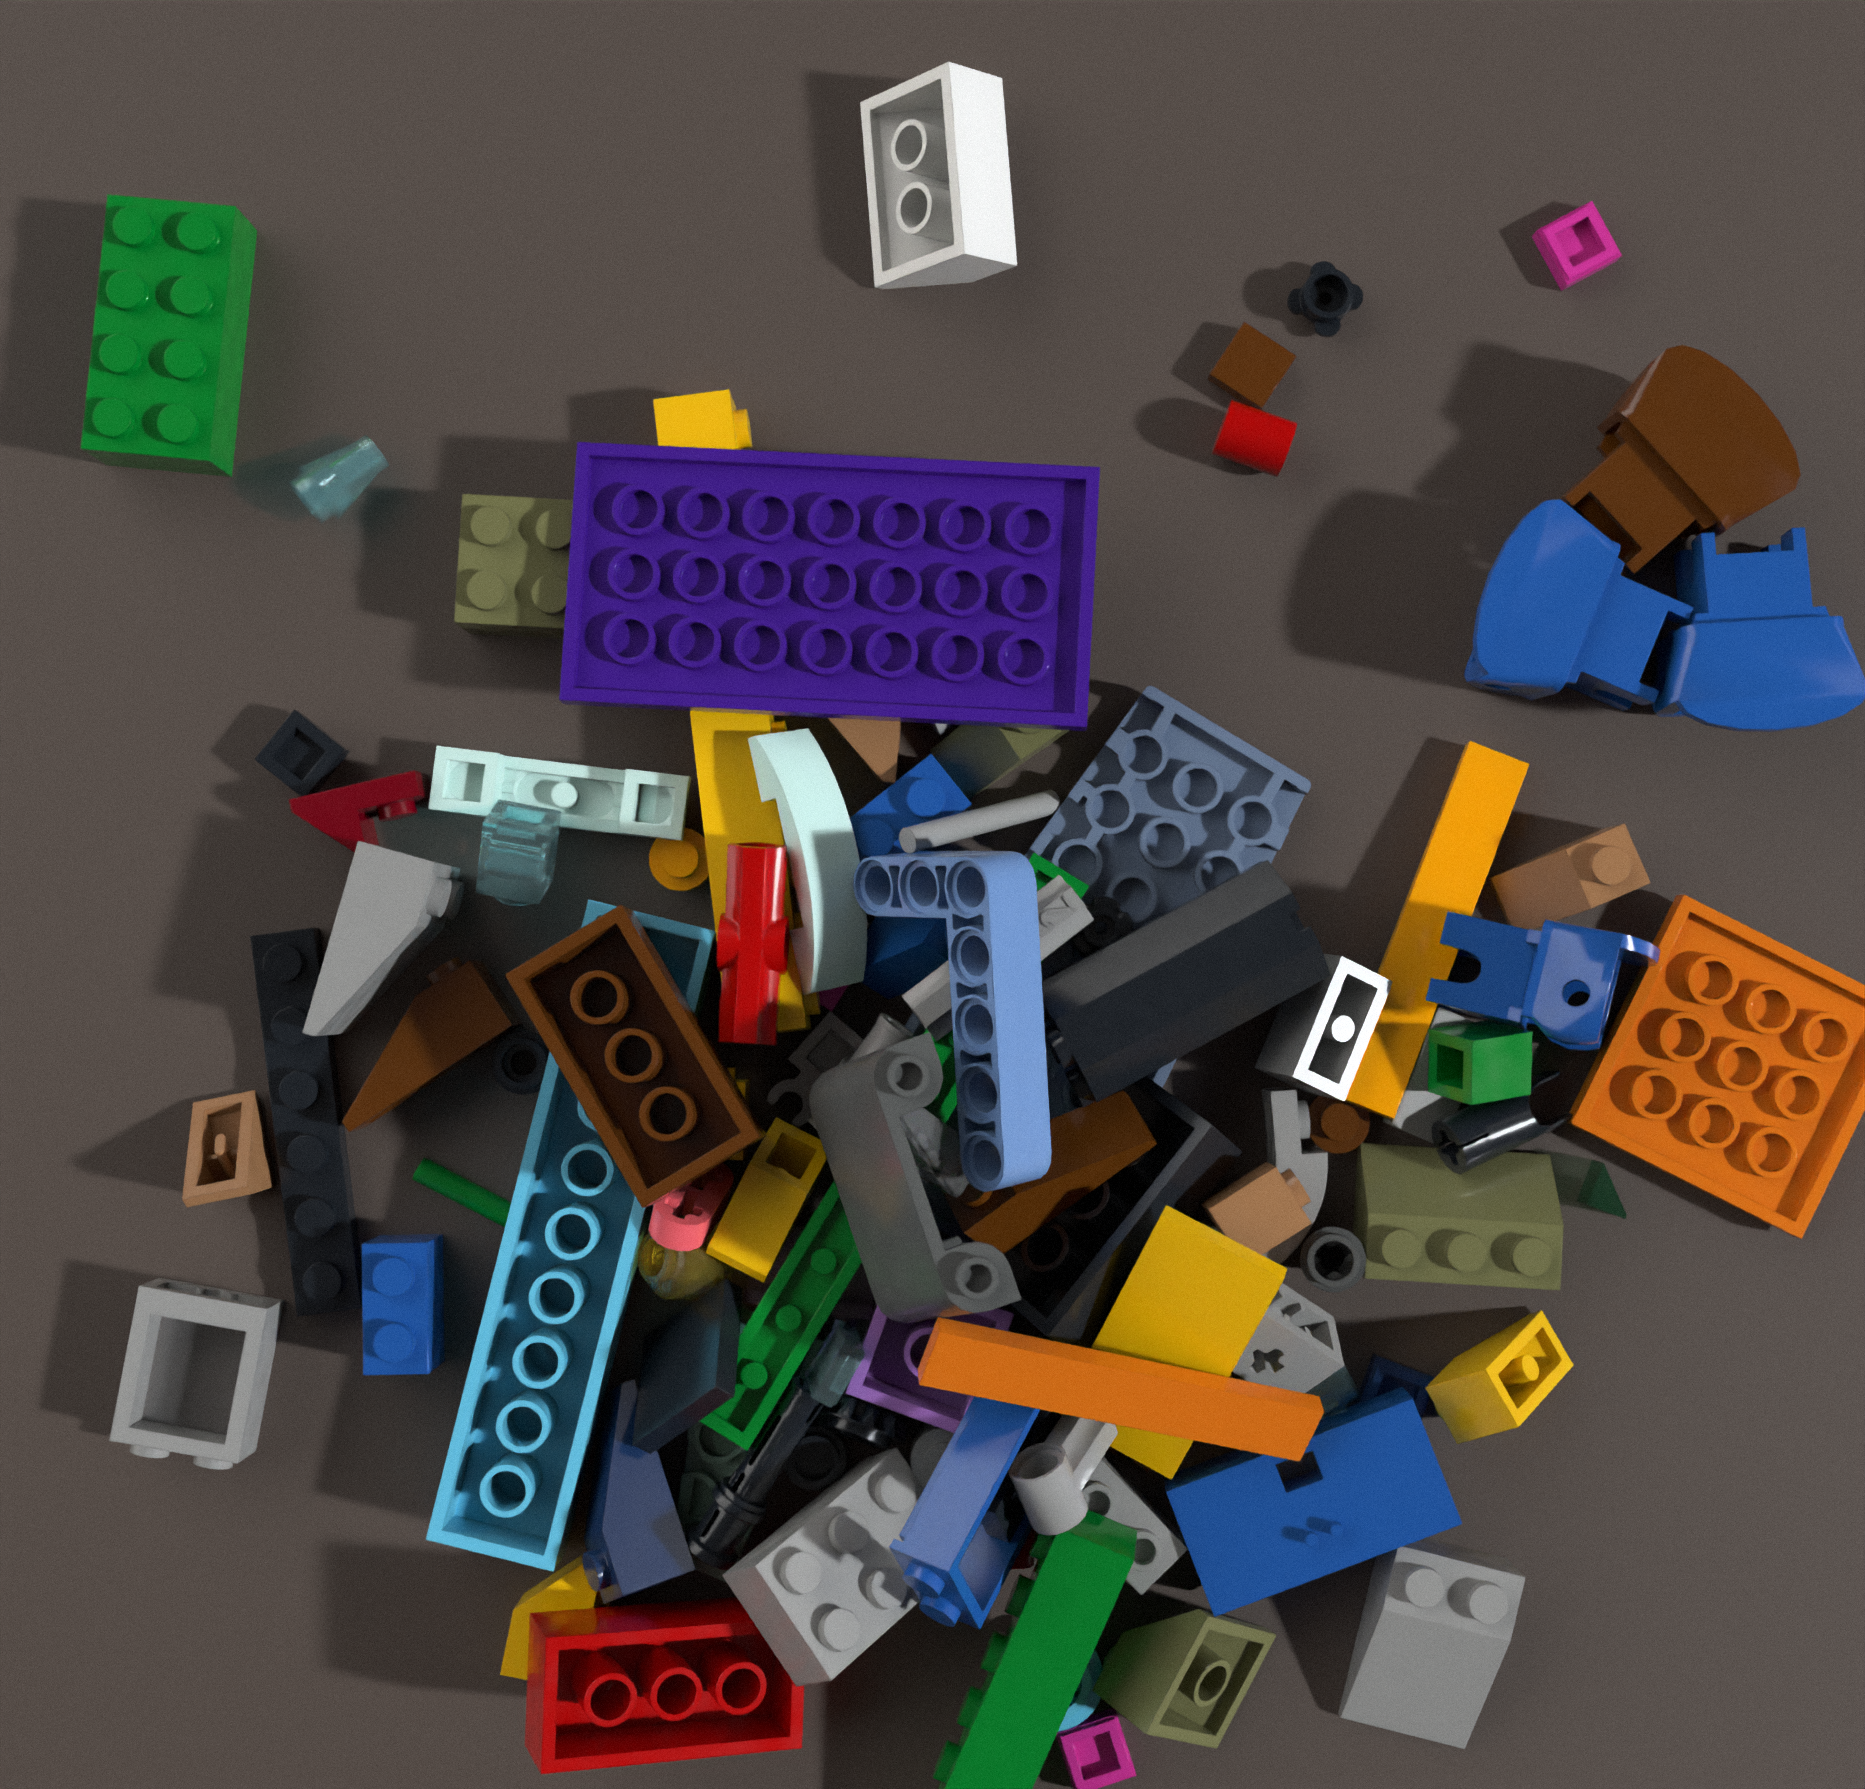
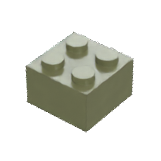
M462 494L454 623L470 634L564 638L573 500Z

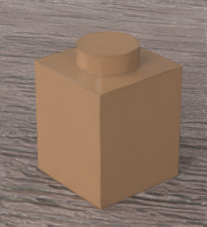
M1268 1162L1258 1166L1201 1204L1219 1233L1261 1255L1312 1224L1302 1209L1311 1200L1298 1178L1290 1168L1280 1174L1277 1167Z

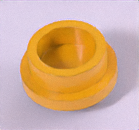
M685 828L683 841L656 839L649 853V866L655 879L664 887L675 891H688L700 886L709 876L705 838L698 832Z

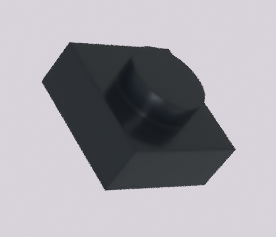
M294 709L254 760L299 796L317 793L350 751L303 713Z

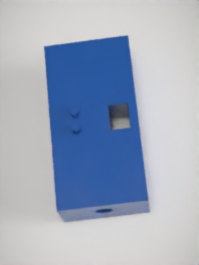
M1403 1387L1323 1416L1300 1462L1236 1449L1175 1473L1172 1480L1164 1476L1168 1499L1214 1617L1462 1524L1414 1400Z

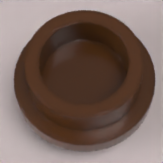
M1319 1095L1308 1106L1310 1116L1309 1138L1319 1148L1330 1153H1346L1357 1148L1365 1140L1370 1127L1368 1110L1346 1101Z

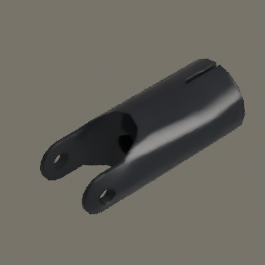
M1545 1071L1532 1076L1531 1093L1538 1085L1560 1075V1071ZM1530 1095L1475 1104L1433 1123L1431 1129L1432 1139L1435 1147L1455 1141L1436 1151L1451 1171L1462 1174L1567 1123L1573 1114L1566 1112L1539 1124L1531 1114L1529 1105Z

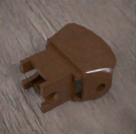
M1679 345L1667 348L1649 363L1626 389L1606 419L1597 426L1598 430L1605 436L1596 448L1604 459L1559 499L1573 507L1578 514L1609 539L1620 544L1618 558L1625 563L1621 576L1627 578L1635 574L1675 537L1682 541L1692 535L1697 537L1701 533L1714 532L1715 537L1725 533L1731 526L1795 490L1801 473L1797 454L1780 421L1759 394L1731 368L1708 353L1689 346Z

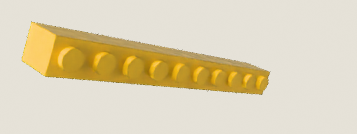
M729 389L653 399L658 446L737 450L752 447L747 409H736ZM690 711L716 940L721 913H725L728 844L765 842L786 845L776 800L761 802L748 738L753 736L787 731L785 721L774 722L773 715ZM786 851L787 868L784 916L789 917L790 930H794L804 926L801 912H797L795 885ZM791 936L786 975H781L778 1033L810 1030V1015L821 1013L819 992L803 995Z

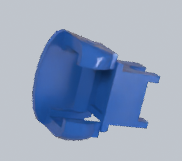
M1561 499L1546 500L1520 520L1504 542L1488 574L1477 607L1473 633V650L1467 662L1464 677L1466 682L1474 687L1496 693L1522 696L1529 700L1560 692L1563 686H1566L1621 711L1630 709L1633 702L1642 706L1653 704L1659 691L1639 681L1660 629L1664 627L1666 619L1675 623L1688 620L1694 607L1621 576L1625 563L1618 558L1620 544L1609 539Z
M1805 527L1791 528L1781 535V544L1767 545L1761 552L1716 555L1714 532L1701 533L1691 541L1692 549L1680 550L1673 555L1677 600L1694 608L1688 620L1679 622L1680 628L1678 630H1671L1665 639L1655 645L1656 660L1653 667L1651 688L1658 690L1659 693L1655 703L1651 704L1658 717L1686 716L1706 726L1732 731L1775 732L1810 727L1836 719L1863 703L1865 699V678L1844 628L1843 617L1829 616L1826 606L1813 607Z
M1447 911L1440 944L1459 949L1457 955L1479 961L1481 963V972L1477 979L1467 984L1431 978L1426 1001L1437 1003V1006L1450 1011L1522 1029H1527L1528 1024L1538 1026L1551 1042L1568 1050L1600 1049L1621 963L1646 967L1655 966L1658 964L1660 949L1650 942L1633 936L1545 919L1542 931ZM1584 992L1590 996L1584 1005L1571 1006L1568 1004L1569 998L1574 993Z

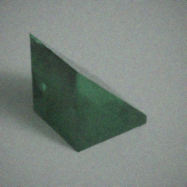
M1592 1160L1577 1201L1625 1219L1627 1214L1604 1163Z

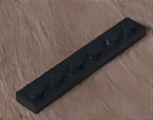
M320 928L250 936L297 1317L362 1308V1263L345 1127L342 1123L343 1111L333 1035L312 1036L302 1033L324 960Z

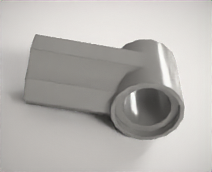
M1063 1414L1044 1443L1027 1447L1016 1455L1008 1470L1009 1476L1029 1522L1038 1534L1057 1535L1066 1532L1078 1525L1086 1516L1088 1505L1082 1489L1117 1436L1118 1431L1115 1424Z

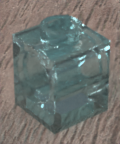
M499 799L483 821L476 893L494 896L498 902L509 906H525L530 903L539 905L554 879L561 811Z

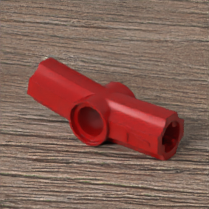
M765 842L728 844L725 913H721L717 935V968L719 972H722L718 1042L777 1045L781 975H786L790 941L789 917L784 916L787 845Z

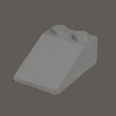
M358 841L302 1033L312 1036L346 1034L358 1023L443 930L446 918L454 919L456 917L464 894V883L457 881L461 868L387 847Z
M1429 1538L1421 1539L1376 1556L1338 1712L1340 1718L1465 1749L1510 1644L1526 1577L1505 1557Z

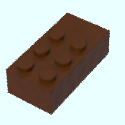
M619 905L505 974L642 1208L656 1204L767 1136L633 910Z

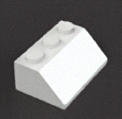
M947 62L860 102L875 288L894 289L971 283L1017 266L1002 78Z

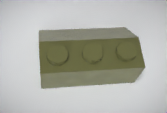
M1361 1143L1357 1147L1353 1234L1363 1245L1366 1254V1267L1362 1275L1363 1278L1560 1290L1564 1224L1549 1154L1508 1151L1467 1172L1457 1174L1451 1171L1441 1160L1436 1150L1442 1147Z

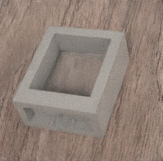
M157 1278L139 1285L109 1441L131 1444L130 1452L142 1457L165 1458L170 1455V1452L194 1456L193 1463L195 1465L218 1470L230 1469L233 1467V1463L238 1464L254 1453L258 1443L284 1300L165 1278Z

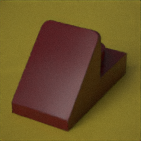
M413 770L288 800L292 813L355 853L358 841L379 846L372 814L378 813L380 822L414 816L418 814L416 804L429 801L431 786L428 775Z

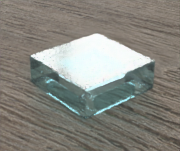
M838 1318L805 1372L811 1398L830 1408L837 1404L865 1356L857 1328Z

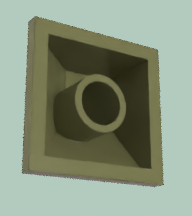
M1197 1609L1122 1632L1117 1644L1107 1653L1103 1661V1670L1092 1691L1147 1735L1217 1749L1277 1635L1262 1626L1222 1615L1214 1617L1213 1613Z

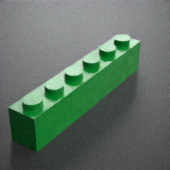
M1088 1510L1082 1521L1066 1532L1057 1535H1042L1036 1532L1029 1556L1038 1560L1030 1578L1019 1574L1013 1585L1004 1611L1013 1616L1005 1634L994 1630L980 1666L981 1669L988 1671V1675L981 1689L971 1685L966 1693L956 1724L963 1726L964 1730L957 1744L946 1740L934 1769L932 1778L940 1781L938 1789L1033 1788L1134 1562L1137 1530Z

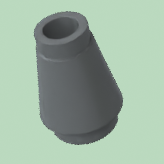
M1325 1227L1315 1231L1307 1238L1301 1249L1300 1264L1304 1276L1313 1286L1326 1292H1342L1353 1287L1361 1279L1366 1267V1254L1359 1239L1348 1230L1339 1227ZM1327 1245L1332 1248L1337 1245L1341 1248L1342 1258L1335 1266H1325L1320 1263L1321 1259L1318 1257V1254L1323 1246Z

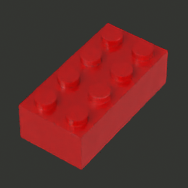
M737 1597L530 1613L525 1747L540 1774L802 1748L804 1685L796 1687Z

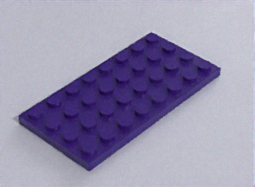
M577 442L559 700L566 705L1086 731L1100 467Z

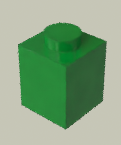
M1490 1020L1429 1029L1428 1092L1469 1105L1531 1095L1532 1031Z

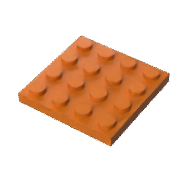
M1685 894L1676 895L1652 943L1660 949L1658 964L1647 967L1641 966L1569 1113H1572L1573 1116L1567 1123L1790 1236L1802 1239L1865 1111V985Z

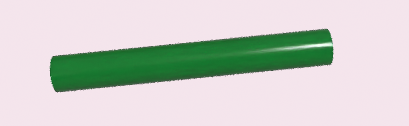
M425 1157L422 1159L412 1180L505 1228L511 1205L510 1201Z

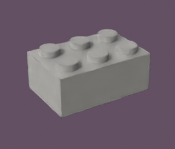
M897 1447L861 1459L837 1481L826 1488L722 1575L796 1687L832 1681L920 1601L913 1588L902 1579L904 1572L889 1548L894 1538L902 1541L899 1534L924 1490V1487L916 1480L912 1469Z

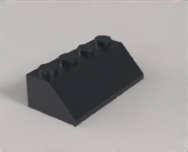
M1147 1076L1117 1092L1123 1090L1129 1095L1157 1145L1004 1254L1011 1267L1021 1296V1300L1010 1304L1053 1341L1090 1348L1164 1207L1168 1205L1192 1217L1242 1153L1239 1148L1212 1124Z

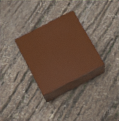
M1243 322L1210 372L1207 380L1242 403L1262 410L1297 356L1246 322Z

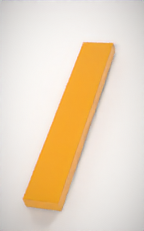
M1472 741L1465 745L1377 974L1393 981L1345 1099L1346 1102L1388 1119L1395 1118L1438 1005L1437 1003L1426 1001L1430 979L1447 981L1459 950L1440 944L1447 911L1472 916L1530 764Z

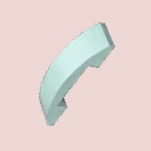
M808 728L750 737L748 742L761 802L773 800L777 802L804 926L790 930L803 995L863 982L867 950V915L859 906L853 889L854 873L857 865L860 863L848 811L831 767Z
M436 746L428 809L536 825L683 841L691 777L633 769L618 770L511 757L494 752Z

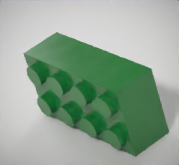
M107 194L80 448L105 465L232 477L257 229L236 206Z

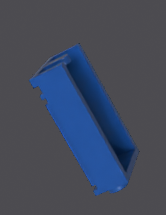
M974 1396L899 1534L902 1541L894 1538L889 1546L904 1572L902 1579L913 1588L920 1600V1610L938 1623L954 1627L958 1620L980 1630L1032 1529L1025 1513L1011 1542L1007 1543L988 1535L981 1521L1040 1409Z

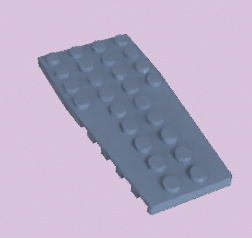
M1147 686L1024 856L1029 860L1032 854L1036 853L1089 885L1081 899L1083 903L1089 904L1098 896H1106L1117 900L1120 903V909L1131 916L1134 930L1258 862L1268 860L1272 863L1276 852L1281 849L1289 832L1288 828L1305 794L1311 788V782L1154 686ZM1098 922L1095 925L1096 933L1100 935L1105 934L1107 931L1106 924ZM1071 938L1045 958L1041 965L1042 979L1084 957V955L1076 950ZM912 1013L905 1027L916 1037L922 1035L926 1028L917 1016ZM1049 1021L1044 1023L1045 1027L1050 1025ZM1046 1044L1050 1119L1080 1108L1082 1105L1065 1076L1066 1072L1074 1068L1073 1065L1064 1069L1061 1063L1057 1064ZM1176 1060L1148 1074L1147 1077L1163 1088ZM956 1105L918 1168V1172L938 1230L950 1237L959 1235L962 1242L967 1243L975 1242V1240L963 1233L937 1183L961 1165L958 1110Z

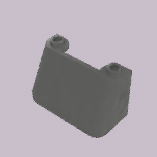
M930 1032L893 1044L827 1070L814 1082L809 1096L811 1113L875 1302L883 1314L891 1320L901 1323L986 1312L1021 1300L1011 1267L1001 1251L991 1244L980 1241L963 1243L959 1235L941 1239L900 1116L920 1110L932 1103L940 1092L943 1081L941 1063Z

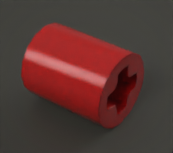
M1231 399L1215 440L1212 454L1278 477L1293 441L1297 422Z

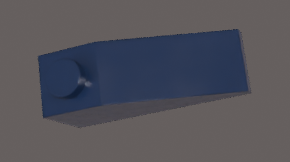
M634 1379L621 1383L605 1395L586 1520L584 1543L587 1552L583 1554V1568L590 1587L595 1592L600 1591L603 1604L667 1582L695 1570L658 1452L654 1451L652 1454H649L632 1445L638 1390Z

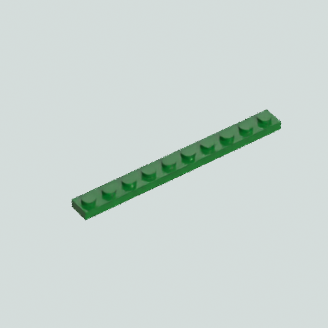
M1033 853L1029 859L1034 869L1037 891L1060 875L1072 887L1079 898L1082 899L1089 885L1036 853ZM953 1030L937 1042L932 1037L942 1067L943 1081L940 1092L929 1105L915 1112L900 1116L917 1169L957 1105ZM833 1181L739 1336L735 1396L700 1420L701 1423L748 1451L862 1262L835 1181Z

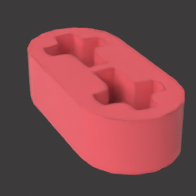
M721 1163L654 1204L648 1227L650 1236L663 1247L676 1251H691L702 1246L727 1207L734 1180L732 1170L725 1163Z

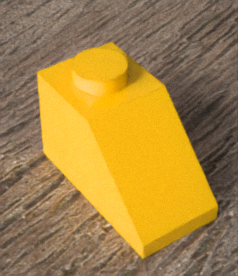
M1539 1310L1453 1358L1425 1389L1434 1402L1438 1415L1446 1423L1456 1443L1460 1444L1518 1428L1574 1365L1543 1311Z

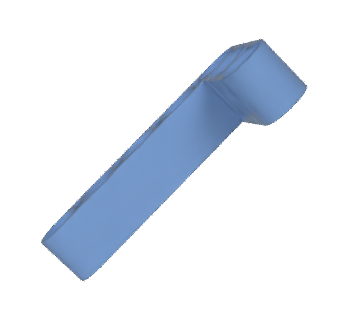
M918 851L911 854L897 853L864 858L855 870L853 889L859 906L867 914L889 917L946 918L960 1159L967 1180L975 1189L988 1192L1040 1179L1047 1173L1050 1167L1052 1149L1037 885L1032 865L1025 856L1014 851Z

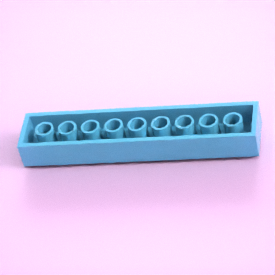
M588 899L581 928L617 906ZM634 911L700 1022L717 954L716 931ZM549 1052L426 1540L554 1572L566 1553L653 1205L645 1208L641 1207L551 1052Z

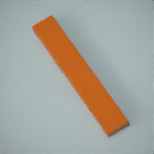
M938 1317L918 1367V1381L921 1386L1300 1462L1324 1413L1320 1396Z

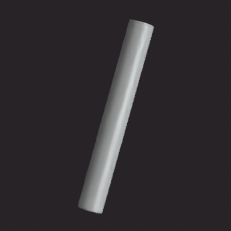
M1046 790L905 827L899 833V842L902 849L906 853L911 854L1054 815L1060 807V799L1055 791Z

